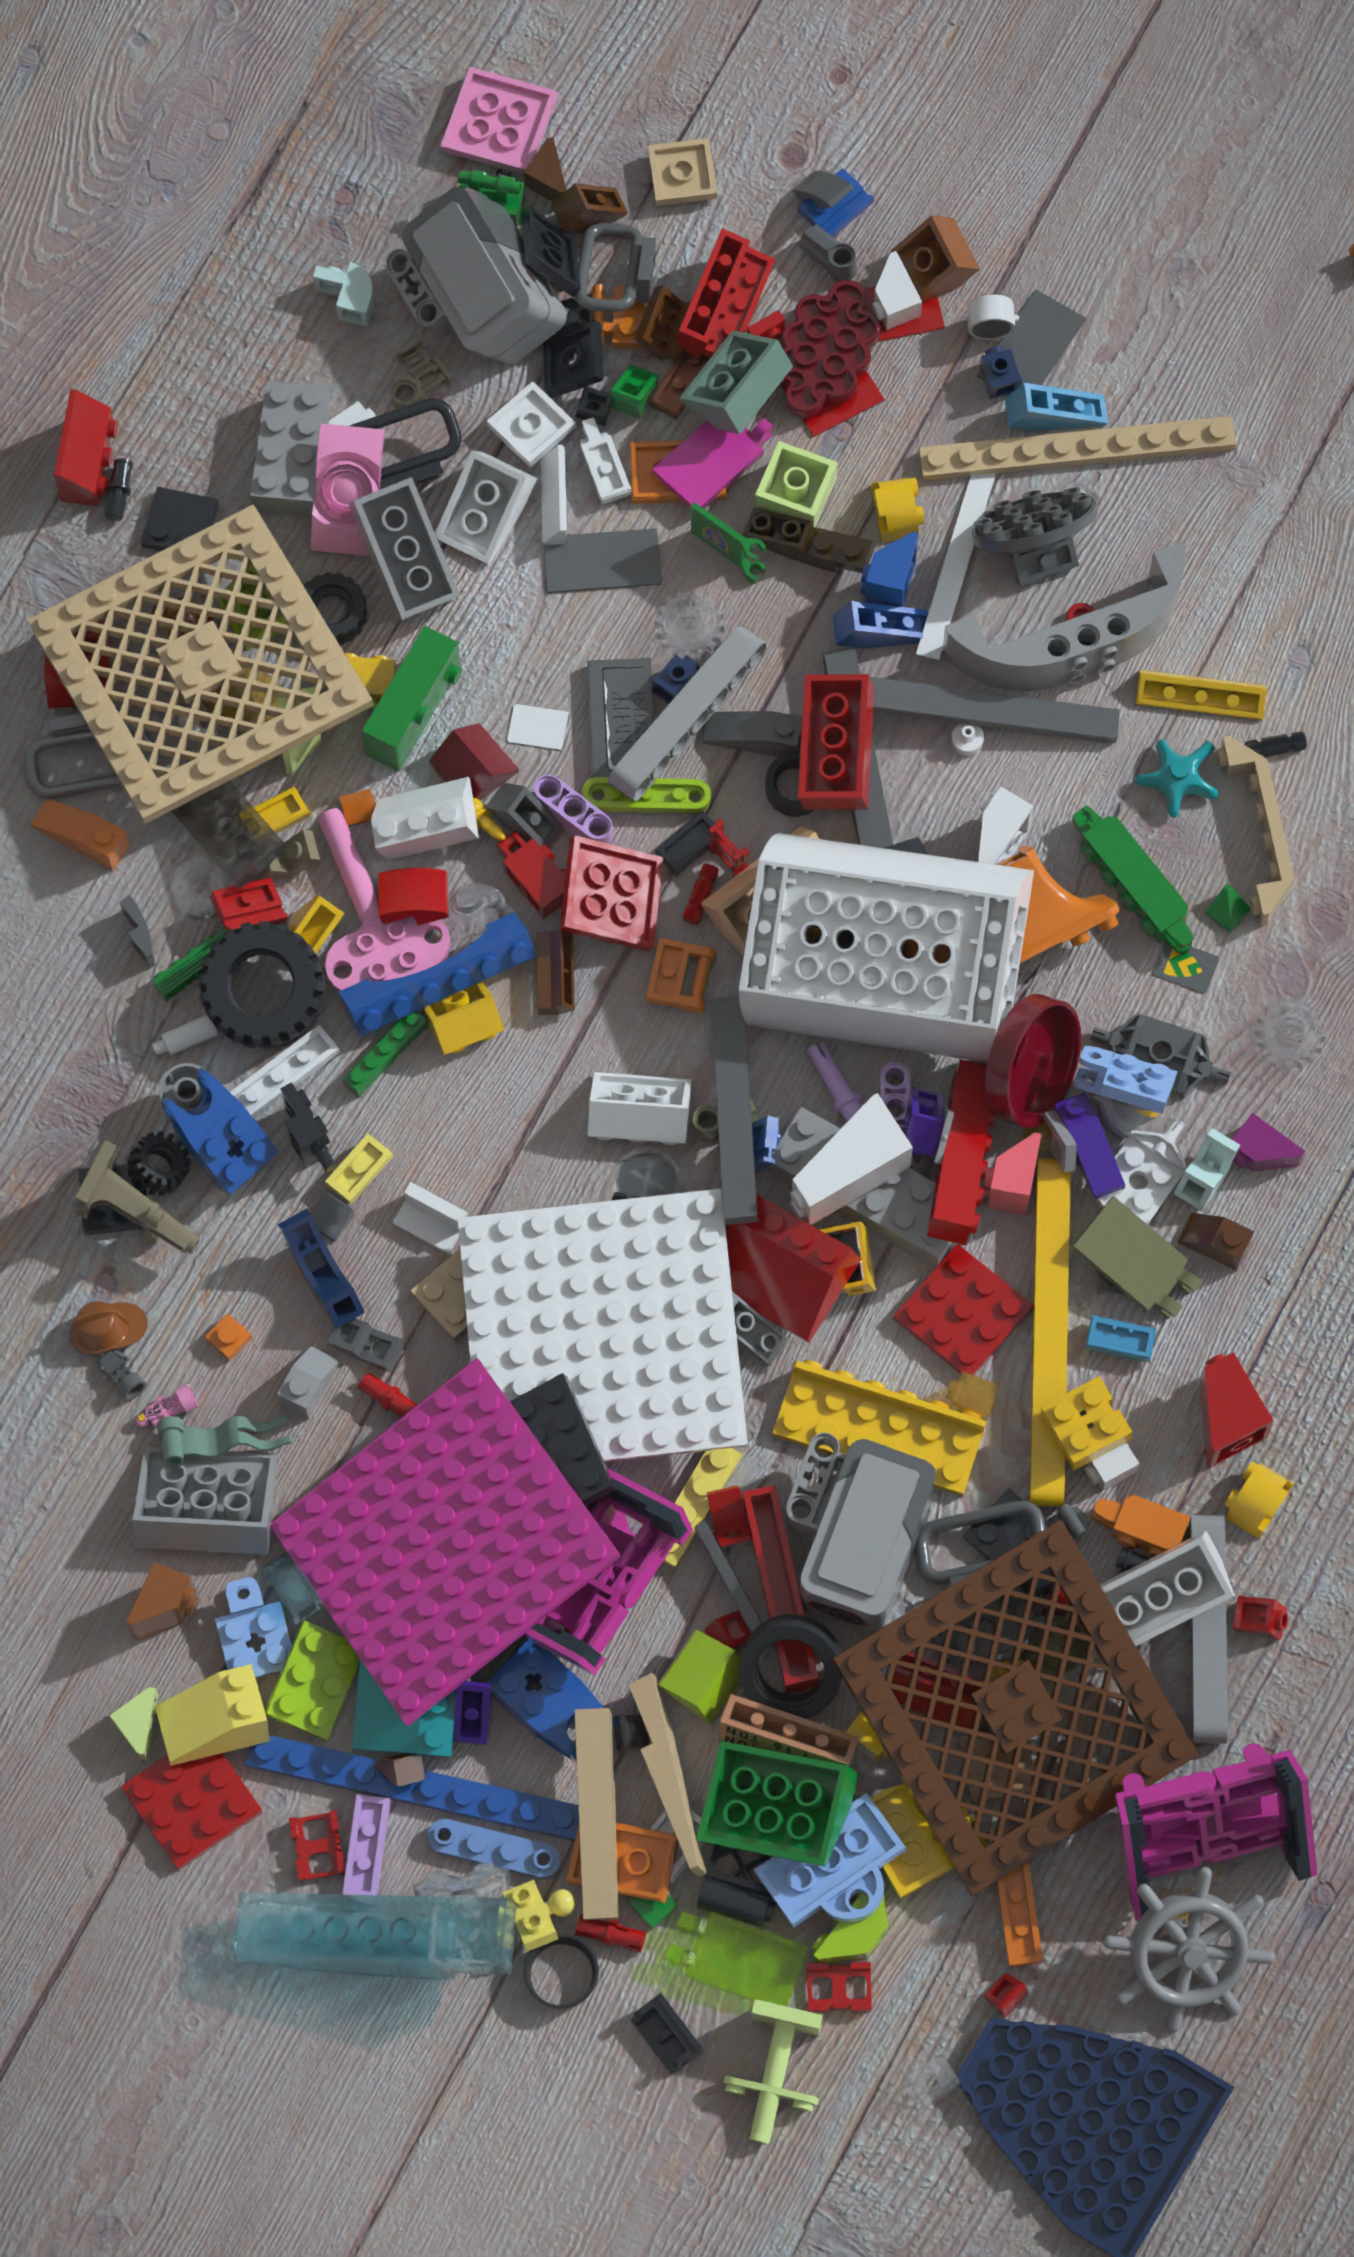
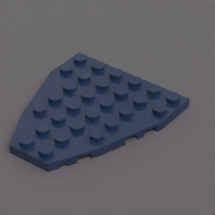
M996 2018L989 2020L955 2076V2080L995 2144L1068 2231L1110 2257H1135L1235 2088L1175 2050L1155 2048L1143 2045L1141 2042L1111 2037V2035L1069 2025L1034 2024V2022L1029 2021L1012 2022L1007 2019Z

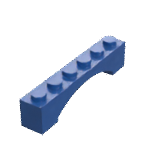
M513 912L485 925L487 930L477 940L458 954L433 967L391 980L370 982L368 979H365L345 988L338 993L346 1016L361 1037L536 957V953L528 930L516 913Z

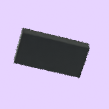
M702 810L655 850V855L663 857V864L677 877L709 850V829L715 822Z

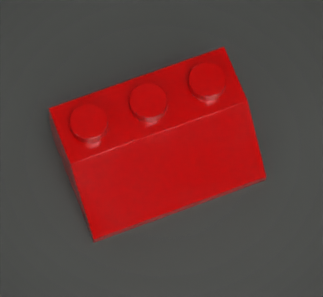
M70 389L54 478L61 502L98 506L100 495L105 496L107 477H104L105 467L111 466L113 451L112 448H109L111 438H116L118 420L113 419L111 407L74 389Z

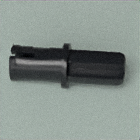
M123 458L114 460L111 482L106 486L108 498L105 517L113 522L123 519L127 496L131 494L129 484L134 464L132 461Z

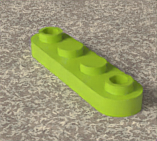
M609 777L591 778L584 784L582 790L583 797L602 812L696 814L702 810L705 811L711 802V790L708 784L700 779L657 778L637 801L632 800L608 784ZM596 793H601L604 795V798L602 800H595L593 796ZM692 795H698L701 799L698 802H692L689 798Z

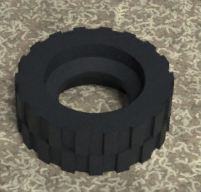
M328 572L324 575H316L314 579L308 580L304 584V588L316 607L319 601L326 596H338L346 602L348 607L346 616L337 623H326L340 646L345 645L344 643L348 641H353L357 634L360 635L363 631V625H366L367 605L365 595L362 593L358 583L356 584L351 577H345L341 573L331 574V572Z

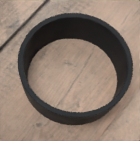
M557 1933L558 1940L528 1952L524 1961L523 1976L529 1992L540 2003L555 2009H568L579 2005L592 1993L598 1981L599 1965L594 1951L584 1940L571 1934ZM558 1944L570 1945L582 1951L592 1967V1982L589 1990L580 2000L567 2005H555L544 2001L534 1990L531 1981V1969L536 1957L546 1948Z

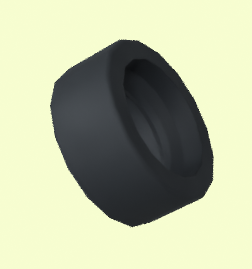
M790 752L782 754L769 766L765 779V792L769 803L775 810L786 816L799 817L808 815L814 810H804L799 800H789L781 796L776 785L777 779L782 772L793 768L800 769V752Z

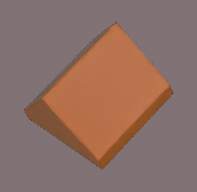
M370 789L339 797L348 827L371 821L375 804Z

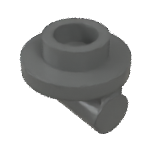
M1067 1503L1057 1510L1055 1522L1062 1520L1073 1540L1081 1538L1087 1532L1088 1519L1081 1509L1071 1507Z

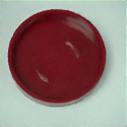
M1032 994L1019 1001L1003 1020L989 1053L985 1076L988 1105L997 1118L1026 1128L1036 1127L1044 1123V1112L1055 1110V1103L1064 1100L1073 1082L1081 1050L1079 1018L1075 1009L1069 1003L1042 994Z

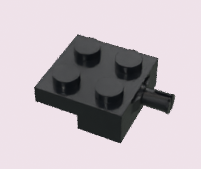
M292 1082L280 1088L284 1108L291 1118L285 1122L289 1141L306 1169L320 1162L326 1173L337 1167V1164L328 1152L327 1144L330 1143L326 1134L328 1130L319 1115L313 1118L314 1115L310 1109L312 1105L304 1090L300 1089L297 1091Z

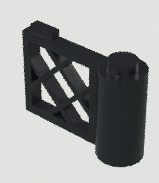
M715 1845L701 1886L696 1908L759 1927H763L764 1921L771 1923L776 1903L770 1901L771 1896L763 1884L753 1882L747 1871L763 1864L772 1856L758 1854L760 1856L759 1859L744 1866L736 1853L738 1849L727 1847V1849L721 1851L722 1846ZM729 1854L732 1855L739 1869L730 1874L715 1871L718 1860ZM743 1874V1876H744L745 1879L740 1878V1877H737V1876Z

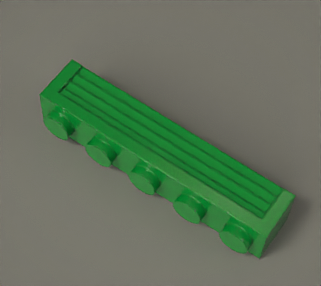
M222 926L216 935L207 937L198 948L190 949L184 958L175 960L166 971H160L155 975L152 980L154 988L166 1002L199 979V975L202 973L203 967L201 964L204 956L207 957L209 955L210 947L215 941L219 942L224 937L226 932L225 926Z
M418 1011L402 1017L343 1078L344 1086L360 1098L369 1086L428 1027L427 1019Z

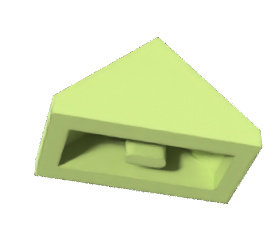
M148 1687L110 1715L116 1728L139 1759L143 1761L148 1760L156 1713L155 1706L159 1696L156 1688Z

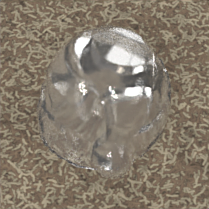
M481 883L468 884L455 889L448 900V920L450 925L461 939L471 944L487 930L485 925L515 912L514 907L506 904L503 893L495 887Z

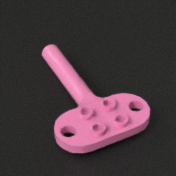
M333 808L320 814L317 820L361 922L359 930L336 941L327 953L325 961L327 978L334 990L339 992L365 979L375 982L404 977L445 961L449 955L451 942L448 928L442 919L418 926L413 916L382 924L379 917L378 896L341 809ZM431 930H436L442 934V939L438 943L431 944L425 941V934ZM346 965L352 970L350 976L345 979L337 978L334 975V970L338 966Z

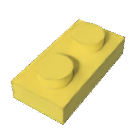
M367 1133L326 1179L325 1185L351 1205L393 1158V1153Z

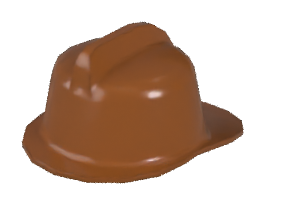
M101 1301L90 1302L78 1311L69 1330V1340L77 1351L87 1355L100 1354L128 1347L144 1337L148 1328V1319L144 1311L135 1304L128 1302L111 1304Z

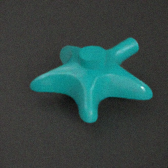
M1159 739L1156 742V750L1160 761L1159 770L1153 773L1137 775L1134 779L1135 783L1140 786L1153 787L1162 791L1167 801L1168 814L1170 817L1176 818L1179 815L1180 803L1184 795H1197L1207 799H1216L1218 797V790L1205 782L1198 773L1199 765L1215 750V746L1207 740L1190 755L1181 756L1170 748L1165 739Z

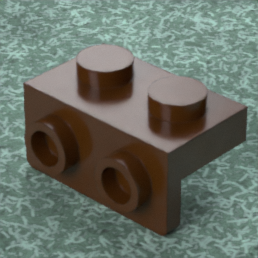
M664 285L654 287L635 340L659 360L679 357L684 349L677 341V333L691 301L683 302Z

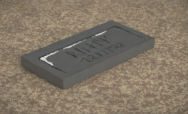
M651 658L587 661L592 778L609 777L618 762L654 722Z

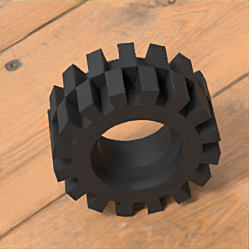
M158 1131L156 1136L151 1132L138 1141L127 1159V1164L130 1165L127 1169L128 1175L134 1174L131 1181L133 1184L138 1181L141 1183L138 1189L144 1191L147 1187L150 1188L148 1194L154 1196L158 1190L159 1196H165L167 1192L170 1194L180 1186L189 1173L190 1168L188 1167L191 1164V1158H186L189 1151L186 1148L181 1150L183 1144L180 1139L175 1143L172 1141L174 1135L169 1133L167 1138H164V1132ZM156 1154L166 1159L170 1165V1171L160 1173L154 1170L148 1163V1156Z

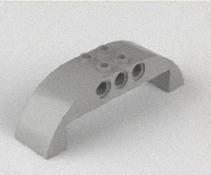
M1181 541L1153 551L1149 579L1154 590L992 648L988 647L974 615L945 626L943 640L944 656L957 669L969 677L988 686L1014 691L1048 689L1067 682L1069 684H1076L1092 673H1107L1113 670L1116 665L1133 658L1147 649L1162 634L1171 621L1178 604L1185 568V544Z

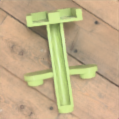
M755 1999L752 2009V2021L774 2026L762 2083L730 2076H724L723 2084L726 2085L725 2092L745 2096L746 2090L759 2092L749 2137L750 2141L769 2145L780 2098L793 2101L792 2107L803 2111L812 2112L813 2106H817L819 2098L782 2087L795 2031L819 2036L823 2015Z

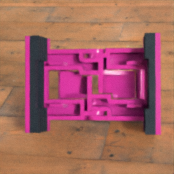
M610 1469L608 1471L616 1490L586 1505V1508L621 1557L599 1573L600 1576L597 1580L593 1578L522 1635L594 1676L606 1660L601 1655L602 1651L629 1614V1611L625 1608L629 1609L636 1604L654 1574L666 1559L673 1545L677 1543L682 1546L693 1531L683 1507ZM625 1514L643 1523L637 1534L629 1531Z
M1252 1743L1243 1748V1757L1246 1762L1212 1769L1213 1774L1206 1771L1198 1772L1169 1781H1162L1145 1787L1143 1778L1139 1774L1131 1773L1123 1778L1124 1792L1115 1793L1127 1885L1135 1921L1140 1920L1149 1909L1137 1893L1139 1885L1147 1884L1150 1886L1149 1878L1201 1866L1200 1861L1214 1863L1280 1845L1281 1852L1285 1855V1859L1288 1861L1289 1866H1291L1292 1871H1294L1295 1876H1297L1298 1881L1318 1875L1308 1779L1291 1750L1268 1756L1261 1745Z

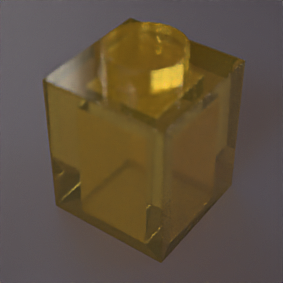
M961 1371L958 1381L952 1379L947 1391L946 1398L951 1400L949 1409L962 1413V1410L973 1411L979 1414L981 1419L987 1423L998 1394L999 1384Z

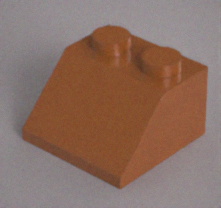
M931 215L890 251V253L897 252L922 302L959 288L980 270L955 219L950 217Z
M153 1563L126 1621L133 1639L139 1641L182 1624L187 1615H193L199 1597L196 1596L197 1592L190 1576L159 1563Z

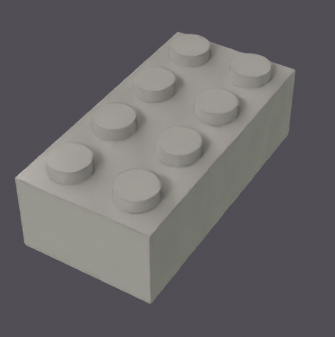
M266 381L250 495L252 505L254 504L258 512L312 517L321 424H328L331 409L328 386Z
M412 477L363 496L348 504L396 622L460 596Z

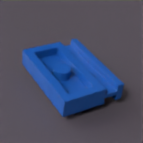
M843 168L835 175L849 182L854 189L832 208L818 209L812 199H805L798 205V213L812 226L817 224L832 237L837 235L874 202V197L871 194L868 195L864 188Z
M767 1115L752 1123L755 1173L775 1164V1159L771 1158V1153L776 1150L780 1141V1131L778 1130L779 1118Z

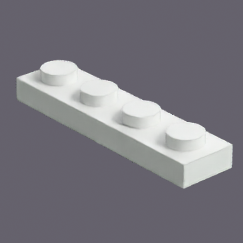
M318 1025L234 1088L230 1093L242 1103L254 1118L282 1097L280 1088L292 1082L294 1087L339 1054V1047L323 1028Z

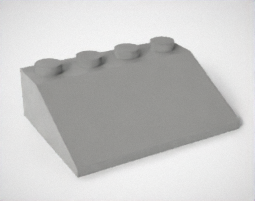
M144 1447L132 1520L134 1548L268 1555L272 1530L277 1454L227 1451L225 1454L214 1458L190 1455L184 1456V1463L181 1466L170 1468L164 1464L163 1448Z

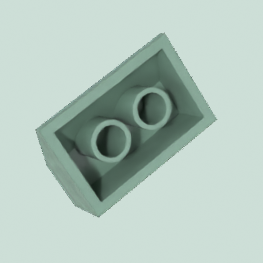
M732 330L679 399L715 428L741 434L777 386L783 381L793 365L778 340Z

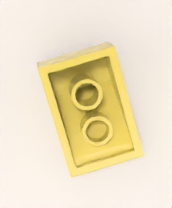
M252 1664L218 1672L155 1706L170 1766L270 1741L267 1717Z

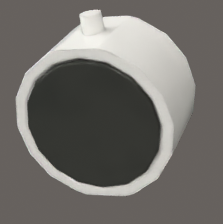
M985 295L977 297L968 303L967 313H963V319H968V332L971 336L978 339L991 340L1012 334L1015 329V321H1019V315H1014V303L1010 298L1002 295Z

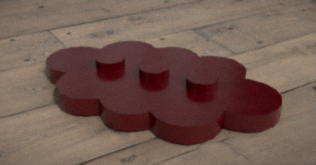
M839 281L832 285L826 296L812 294L800 299L795 308V321L786 325L782 331V347L793 367L780 384L786 387L784 395L786 408L797 417L808 418L820 413L826 401L839 404L850 400L857 391V376L865 373L870 367V348L878 342L881 327L877 317L866 310L868 300L866 290L856 281Z

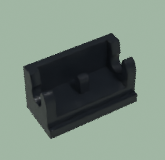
M661 1992L633 2014L634 2017L631 2018V2022L671 2075H674L702 2054L701 2045Z

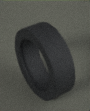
M796 1614L772 1617L758 1625L745 1643L739 1666L742 1688L751 1701L804 1719L812 1717L823 1711L833 1701L838 1692L841 1675L831 1658L841 1653L842 1650L831 1631L812 1618ZM782 1640L803 1642L813 1648L820 1656L824 1666V1676L815 1688L806 1693L791 1695L779 1692L772 1688L761 1675L759 1657L762 1652L771 1644Z

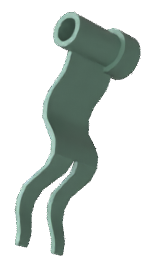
M288 1415L264 1423L255 1422L244 1416H234L225 1420L220 1426L211 1429L193 1426L184 1427L183 1420L176 1416H167L157 1422L158 1438L162 1441L164 1464L170 1468L181 1466L184 1463V1456L197 1455L214 1458L225 1454L231 1448L238 1445H248L259 1451H271L292 1443L291 1437L264 1441L246 1432L238 1431L246 1429L255 1433H266L289 1422Z

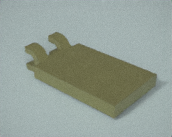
M1115 1196L1107 1201L1070 1247L1145 1312L1154 1306L1167 1319L1175 1317L1183 1308L1176 1300L1167 1296L1174 1286L1178 1284L1183 1291L1190 1294L1195 1292L1203 1283L1195 1274L1183 1268L1189 1261L1184 1255Z

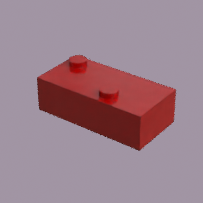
M869 674L805 675L798 799L804 810H868L874 685Z

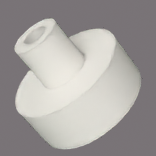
M960 723L954 728L951 743L953 749L958 754L972 756L981 750L984 733L980 726Z

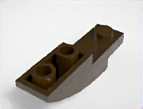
M753 508L743 533L745 538L761 540L765 544V548L772 552L836 573L839 572L840 568L862 573L865 563L869 564L875 549L873 540L816 528L812 521Z

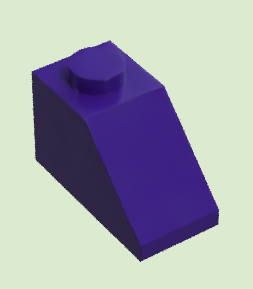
M912 1086L902 1132L913 1147L912 1155L934 1157L944 1125V1096L941 1093Z
M465 1681L456 1688L453 1742L487 1745L492 1713L491 1683Z

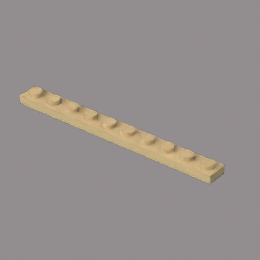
M1232 416L926 446L919 447L922 479L923 481L969 477L979 474H998L1235 450L1236 439Z

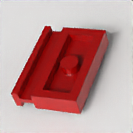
M271 878L213 890L210 895V900L221 925L224 924L226 932L230 929L234 931L241 928V924L248 922L259 924V921L270 922V924L278 925L285 924L288 919L287 913H284L282 909L283 904Z

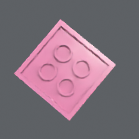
M469 67L440 145L441 152L524 175L525 169L539 151L558 98V92Z

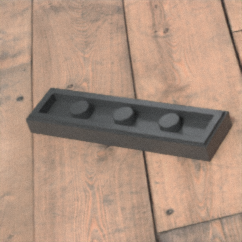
M703 1521L696 1525L694 1530L752 1633L763 1621L722 1547H719L713 1530L706 1521Z

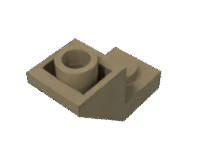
M302 830L284 843L262 842L243 855L250 882L271 878L273 881L300 874L320 860L313 831Z

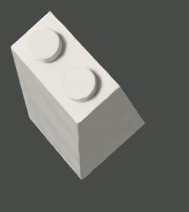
M878 1093L873 1095L793 1178L792 1192L790 1193L792 1202H790V1206L796 1217L804 1218L808 1224L812 1225L910 1168L913 1147Z

